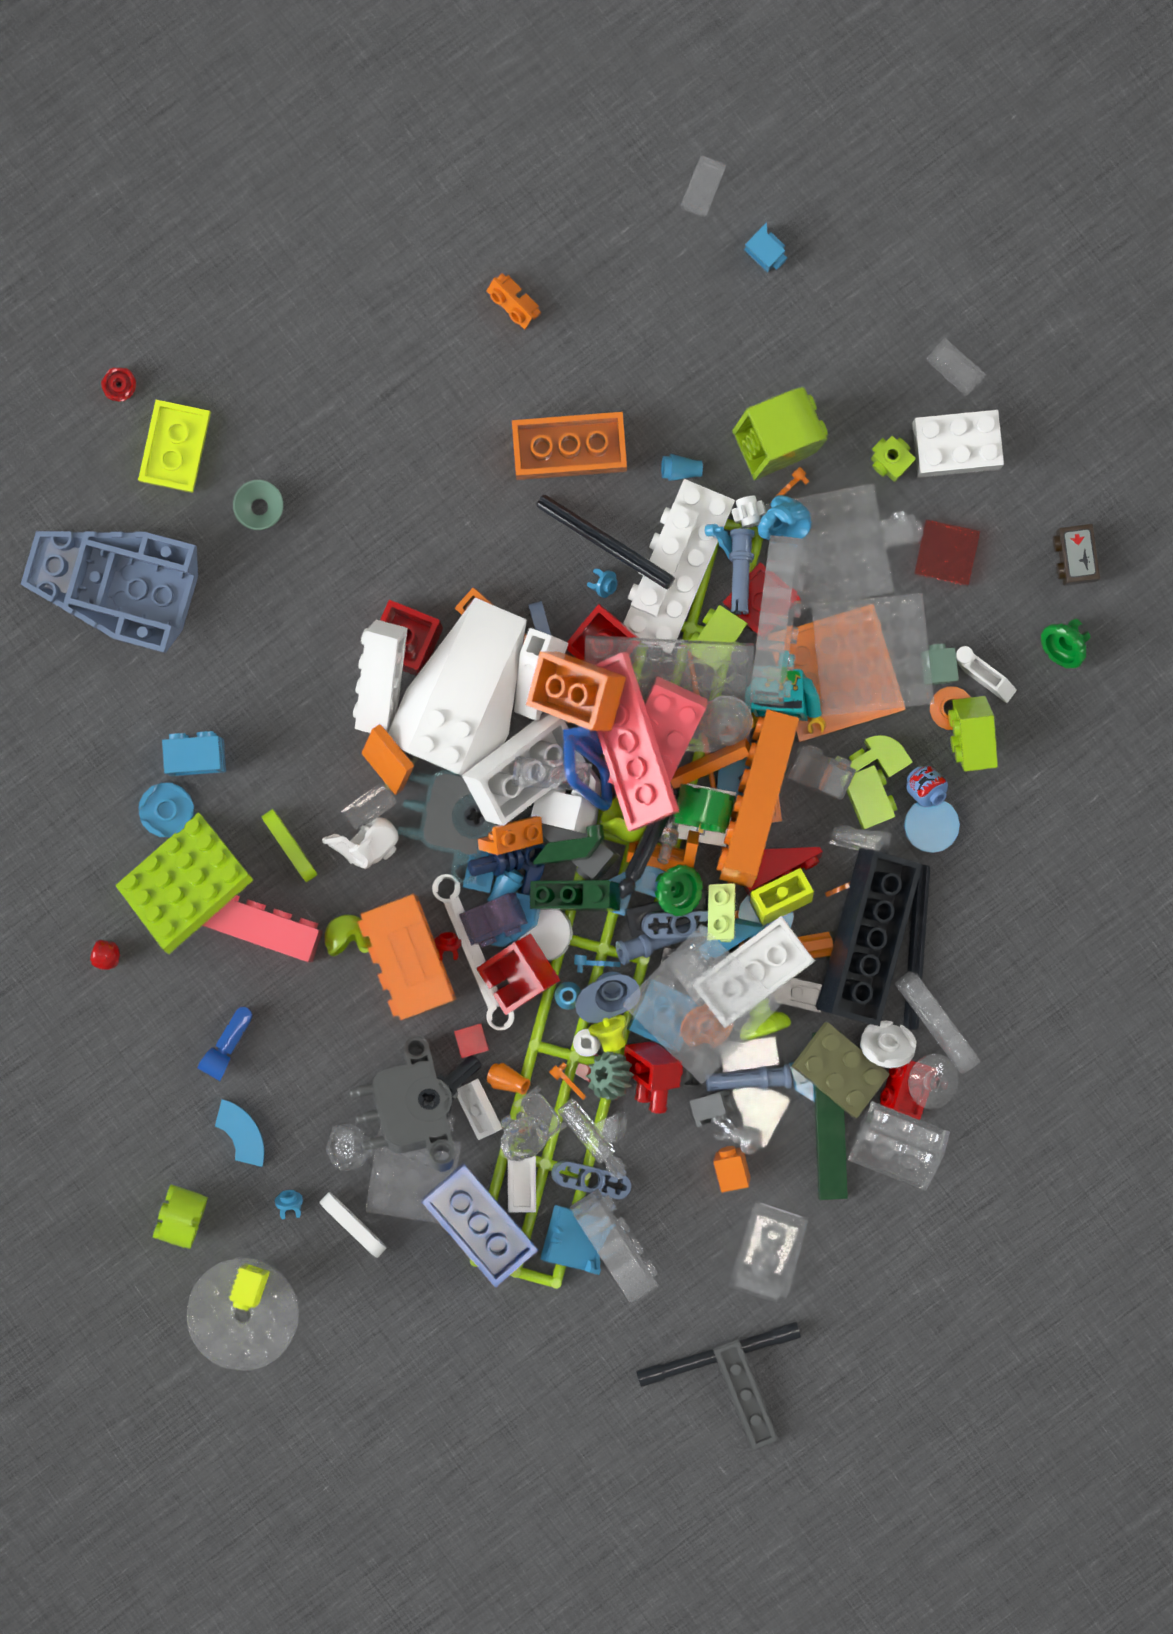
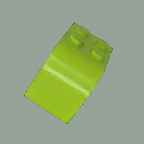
M805 387L788 391L747 408L733 428V434L754 481L813 455L827 441V428L822 420L819 421L815 412L817 410L816 403L812 395L807 394Z

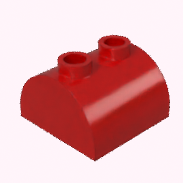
M598 604L567 641L569 643L567 650L577 659L596 665L621 652H628L630 656L642 640L601 604Z

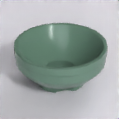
M253 480L243 484L237 490L233 500V510L236 518L243 526L252 530H265L274 526L282 516L284 509L283 498L279 490L273 484L264 480ZM262 499L267 502L268 510L265 514L256 515L253 513L252 504L256 500Z

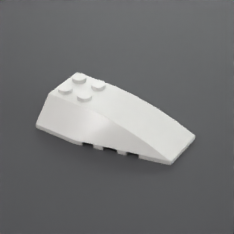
M477 598L472 601L405 691L388 732L402 750L454 773L463 775L506 742L510 730L519 656L523 647L527 619Z

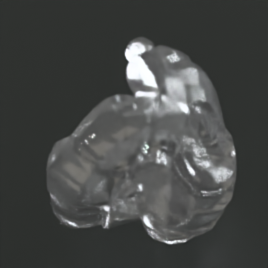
M350 1123L334 1126L329 1137L330 1141L327 1142L326 1152L333 1166L338 1167L340 1171L355 1170L361 1167L374 1153V1149L363 1150L362 1142L371 1139V1136Z

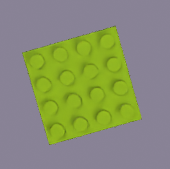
M198 812L185 824V827L179 833L175 832L115 886L161 948L169 955L250 884L253 878L206 819Z

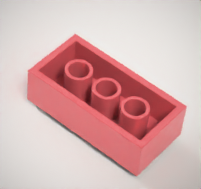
M657 676L644 704L669 781H671L706 710L708 699ZM609 775L608 782L613 784L611 775Z
M238 895L202 925L306 962H313L323 933L322 930L317 929L319 923L300 918V921L296 922L291 920L293 914L274 909L273 913L265 911L266 905L252 900H247L246 904L239 902L240 896Z

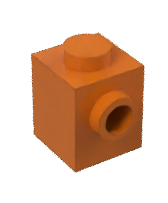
M726 1146L719 1149V1152L715 1154L713 1162L721 1193L749 1187L751 1176L743 1147Z

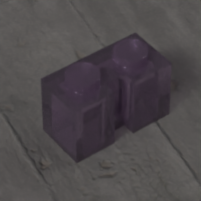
M516 892L505 894L486 904L459 914L471 946L480 944L482 948L496 943V937L502 934L510 937L522 932L521 926L528 924Z

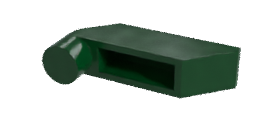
M603 825L587 826L586 838L547 843L533 861L534 865L539 866L589 859L604 839Z

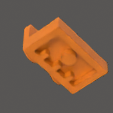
M533 816L507 823L504 826H494L487 837L478 839L479 850L500 855L543 843L542 820L539 816Z

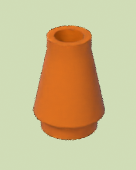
M505 1063L493 1064L487 1074V1082L493 1089L517 1092L524 1095L530 1086L528 1078L523 1077Z

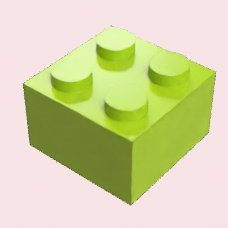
M986 696L952 700L953 710H948L950 727L953 726L954 736H950L952 752H955L956 762H961L964 772L997 768L994 715Z

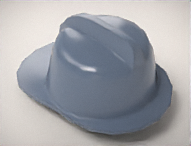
M614 971L606 972L600 975L594 983L582 989L576 999V1012L581 1019L590 1023L602 1022L603 1018L610 1019L632 1009L638 1003L641 995L640 987L636 980L628 975Z

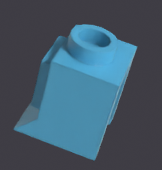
M767 222L745 244L744 251L767 272L773 267L777 270L787 260V257L784 255L785 245L773 233H767Z

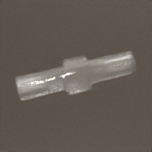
M674 814L670 815L667 828H664L660 839L662 846L658 861L663 864L669 863L672 848L677 844L679 832L677 831L679 824L674 823Z

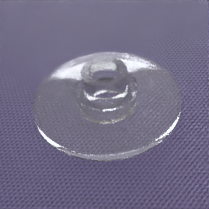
M933 1053L922 1057L915 1063L910 1072L908 1082L913 1100L924 1108L937 1109L946 1105L953 1098L958 1086V1072L956 1066L948 1057ZM940 1079V1083L937 1087L936 1083Z

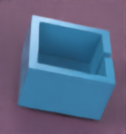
M214 731L197 732V737L189 738V735H186V733L169 734V739L162 740L165 774L169 776L226 772L224 739L217 736V733H214Z

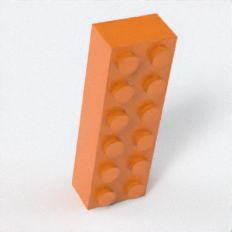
M768 709L764 717H758L752 740L757 742L751 743L749 755L745 762V765L750 768L744 769L738 791L742 792V796L737 795L731 818H735V822L730 821L723 843L727 844L728 848L723 847L716 870L721 871L720 880L750 888L754 884L799 722L797 717Z

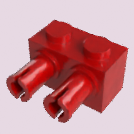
M654 1041L625 1045L624 1056L626 1061L632 1064L629 1072L634 1074L631 1078L637 1081L635 1100L641 1103L650 1102L649 1110L653 1113L667 1112L668 1090L680 1088V1080L683 1074L682 1061Z

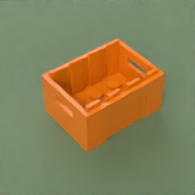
M412 894L360 914L362 920L358 921L363 937L369 936L372 947L368 948L373 964L378 963L382 970V973L378 974L383 990L387 989L390 991L392 997L388 1004L393 1017L399 1016L400 1020H404L457 1000L443 961L438 959L440 958L438 949H436L432 932L417 895Z

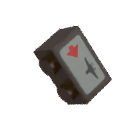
M1093 524L1059 528L1056 531V535L1053 536V547L1055 552H1059L1060 563L1056 564L1058 579H1063V586L1098 581L1100 573Z

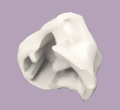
M376 817L372 818L365 826L362 825L360 827L361 830L350 841L338 834L322 838L324 844H328L329 847L342 854L350 864L353 863L358 867L367 869L372 864L378 863L382 858L384 860L388 859L396 851L397 848L394 845L397 843L399 836L398 831L386 818Z

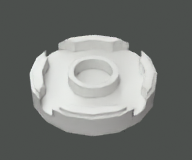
M540 910L537 926L519 939L531 933L547 960H555L569 948L568 945L573 935L571 922L566 914L560 910Z
M885 1020L881 1021L880 1027L869 1024L864 1029L860 1047L863 1054L871 1062L879 1066L895 1068L904 1066L912 1060L917 1042L913 1033L905 1026L900 1024L899 1027L893 1025L892 1021Z

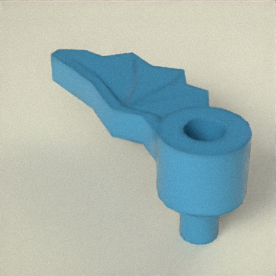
M707 524L705 526L706 536L716 537L719 546L729 558V554L732 552L731 536L728 535L727 531H724L722 526Z
M575 955L574 965H577V972L583 973V965L620 967L621 962L587 960L586 955Z

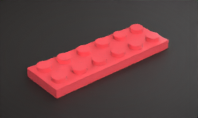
M621 652L596 664L598 667L626 677L612 731H597L628 831H635L677 813L679 809L628 652Z

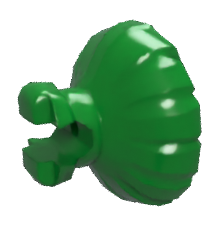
M1079 619L1069 621L1068 625L1062 623L1050 624L1040 634L1041 645L1045 653L1048 654V657L1053 662L1066 669L1080 667L1086 658L1087 650L1085 643L1091 636L1089 631L1082 634L1078 631V627L1082 624Z
M676 865L667 869L666 872L660 873L655 880L656 882L658 881L657 891H654L658 903L669 914L674 916L689 914L697 907L701 900L703 882L699 873L692 867Z

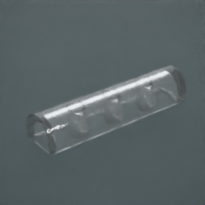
M910 971L903 975L895 983L896 987L958 1071L965 1073L979 1064L980 1059L919 976Z

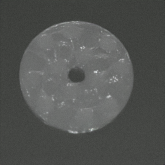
M234 1258L213 1266L197 1281L189 1296L186 1316L187 1326L198 1350L214 1364L226 1369L254 1370L270 1364L288 1348L297 1330L299 1305L292 1285L277 1268L258 1259ZM247 1263L268 1270L270 1273L260 1303L255 1308H249L251 1313L250 1319L246 1322H241L235 1316L237 1308L233 1306L234 1302L230 1301L229 1296L231 1295L230 1291L233 1289L232 1286L235 1284L234 1280L237 1278L236 1274L239 1273L238 1269Z

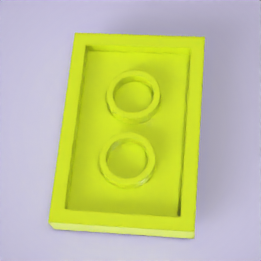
M155 400L138 481L193 493L211 412Z

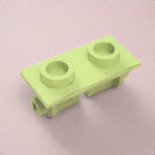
M735 883L709 885L708 940L732 942L735 936Z

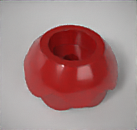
M111 368L102 379L101 387L107 398L121 402L129 399L134 394L136 380L132 372L126 368ZM120 382L122 384L121 387H117V383Z

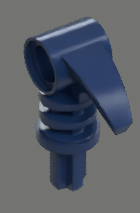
M538 844L500 855L489 853L488 856L470 860L467 867L471 876L493 872L495 876H501L505 871L512 872L513 869H525L521 894L530 895L531 881H540L545 865H534L533 861L545 846ZM535 849L533 857L529 859L531 850Z

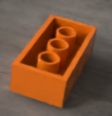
M623 412L512 420L517 480L627 472Z

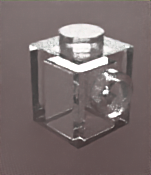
M907 511L891 514V519H885L880 522L885 551L917 545L920 542V537H923L921 520L916 521L915 514L908 515Z

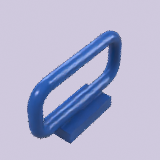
M584 727L563 730L565 741L564 768L569 785L599 810L607 811L612 804V784L608 782L610 772L606 760L601 756L604 753L597 731ZM575 750L598 768L601 780V796L578 778Z

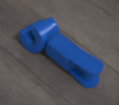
M240 1007L236 1010L229 1025H227L216 1044L218 1049L211 1048L204 1055L197 1067L199 1070L218 1081L221 1080L231 1059L227 1054L231 1055L243 1036V1032H245L252 1020L251 1010L246 1007Z

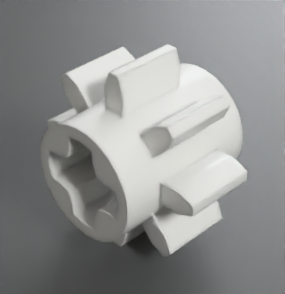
M747 496L736 500L737 508L731 509L734 522L736 524L741 522L742 528L759 525L761 516L766 514L764 502L762 500L757 501L756 496Z

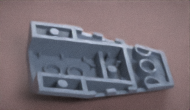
M36 531L21 585L113 639L166 653L183 630L198 579L197 546L148 532Z

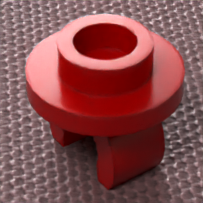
M443 932L434 939L440 956L438 958L439 961H443V953L445 951H451L453 959H458L459 947H461L462 941L455 933Z

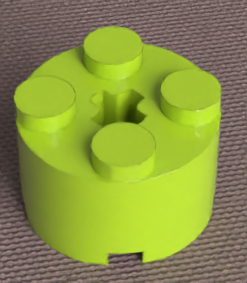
M171 1184L165 1199L169 1201V1204H162L158 1219L163 1221L162 1223L157 1222L153 1238L191 1249L208 1197Z

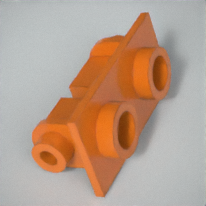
M502 273L497 278H493L487 292L490 294L491 299L496 304L501 305L510 318L525 330L531 320H535L541 314V311L538 309L540 306L526 293L521 298H518L516 295L521 292V287L509 275L505 276Z

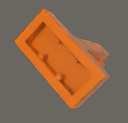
M689 830L685 849L657 844L647 866L657 867L663 871H667V869L676 865H687L694 868L700 832ZM640 841L629 844L626 862L631 861Z

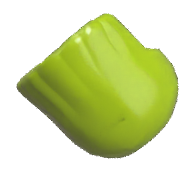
M617 795L612 798L611 807L607 811H602L599 819V825H603L604 830L630 843L641 839L647 827L644 826L635 831H628Z

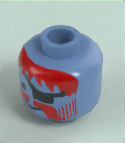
M920 766L915 768L907 777V791L921 806H937L945 800L948 783L935 768Z

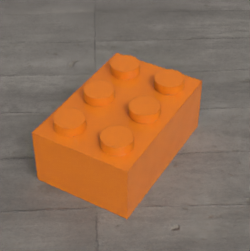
M540 651L526 705L592 731H612L626 677L561 652Z

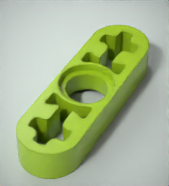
M274 809L262 815L263 821L307 883L318 875L316 870Z

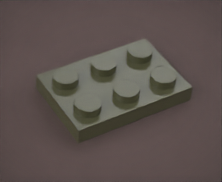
M828 1022L823 1023L792 1065L795 1070L854 1118L860 1115L890 1075L881 1066L871 1062L861 1049Z

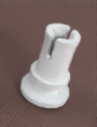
M583 1029L575 1035L573 1046L578 1054L585 1057L592 1056L600 1049L601 1043L599 1039L590 1035L588 1029Z

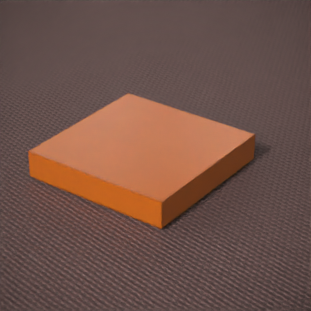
M379 724L371 730L361 754L391 791L397 795L403 791L414 768V764L384 727Z

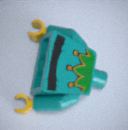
M780 654L778 667H764L762 674L757 675L745 690L743 707L746 713L739 719L741 726L746 724V717H749L752 720L751 728L753 729L756 726L758 717H764L768 709L797 717L800 721H807L808 717H810L808 731L812 734V724L819 723L823 733L826 723L823 718L819 717L822 714L819 694L812 680L805 676L803 670L794 669L795 656Z

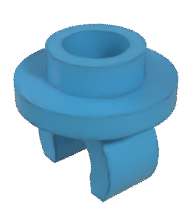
M594 569L593 572L600 576L598 583L592 584L588 582L587 586L603 598L613 594L618 584L616 574L610 570L603 572L600 569Z
M294 1190L282 1191L275 1198V1206L280 1209L281 1219H285L286 1210L292 1209L296 1212V1218H300L301 1204L303 1203L302 1195Z

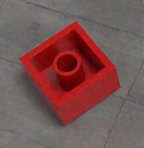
M389 600L380 621L407 628L403 671L417 676L430 659L443 626L439 619Z

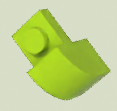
M877 735L864 740L863 742L869 751L865 753L862 748L849 756L851 762L846 766L850 773L854 774L876 760L886 778H889L913 762L897 740L888 736Z

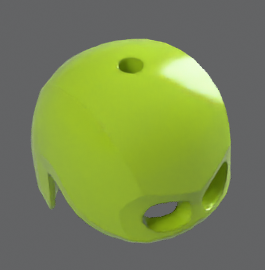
M346 914L338 916L329 922L325 930L324 939L330 956L341 954L351 941L357 943L362 953L369 952L368 948L372 947L369 936L363 937L358 924V921L362 920L361 918Z

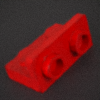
M912 1060L904 1066L889 1068L890 1075L885 1089L880 1096L879 1109L920 1122L936 1068Z

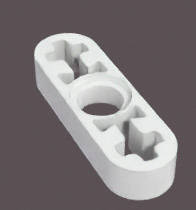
M328 1192L319 1202L373 1256L378 1258L387 1249L386 1245L332 1193Z

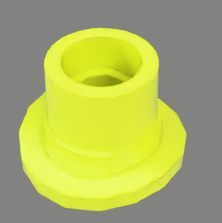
M616 1015L610 1019L603 1018L602 1022L594 1023L588 1028L590 1035L599 1039L604 1052L617 1051L626 1044L623 1035V1028L626 1025L624 1015Z

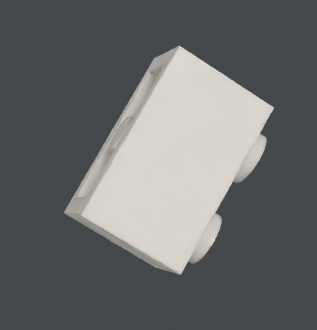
M557 786L534 802L531 817L539 816L543 824L587 834L586 827L592 825L596 807L575 790H572L571 795L565 794L566 789Z

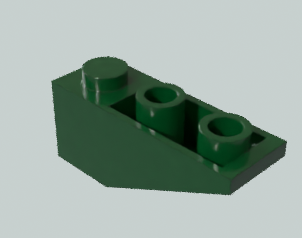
M610 880L531 881L530 909L620 911L619 883Z

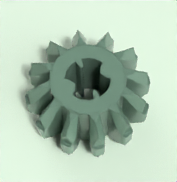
M603 1052L602 1055L594 1056L595 1064L588 1065L591 1069V1074L586 1076L591 1080L588 1088L594 1090V1095L609 1100L626 1095V1088L632 1087L629 1079L634 1076V1074L629 1072L632 1064L626 1061L625 1056L614 1052Z

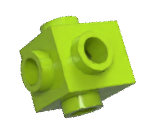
M891 436L887 441L882 438L872 448V451L875 453L871 458L874 462L872 467L881 476L888 475L894 482L914 463L916 458L909 452L910 446L900 437L896 440ZM888 455H893L895 460L889 459Z

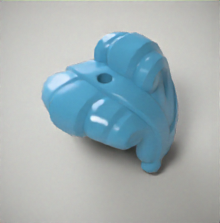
M778 495L773 498L771 509L762 516L758 525V533L760 537L770 541H777L781 536H784L788 541L799 544L801 542L800 539L806 537L811 530V514L800 501Z

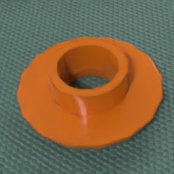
M958 687L940 689L933 695L930 702V714L933 721L939 727L953 730V726L950 727L949 716L944 711V704L949 700L971 697L965 690Z

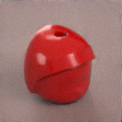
M98 940L91 952V964L102 970L114 969L119 963L120 950L114 942Z

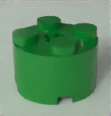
M681 784L677 799L679 812L674 813V823L698 828L700 826L702 830L725 834L726 829L729 827L735 796L707 788H694L692 785Z

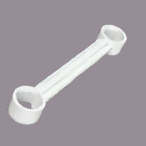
M441 875L433 883V894L439 901L444 903L455 932L462 941L461 946L488 1008L486 1015L488 1024L495 1030H505L512 1025L514 1012L509 1013V1019L502 1027L496 1026L491 1022L493 1020V1012L499 1007V1004L492 995L498 991V988L494 986L489 989L476 969L486 960L460 901L459 881L452 875ZM443 879H451L455 883V890L448 899H444L436 893L438 892V885Z

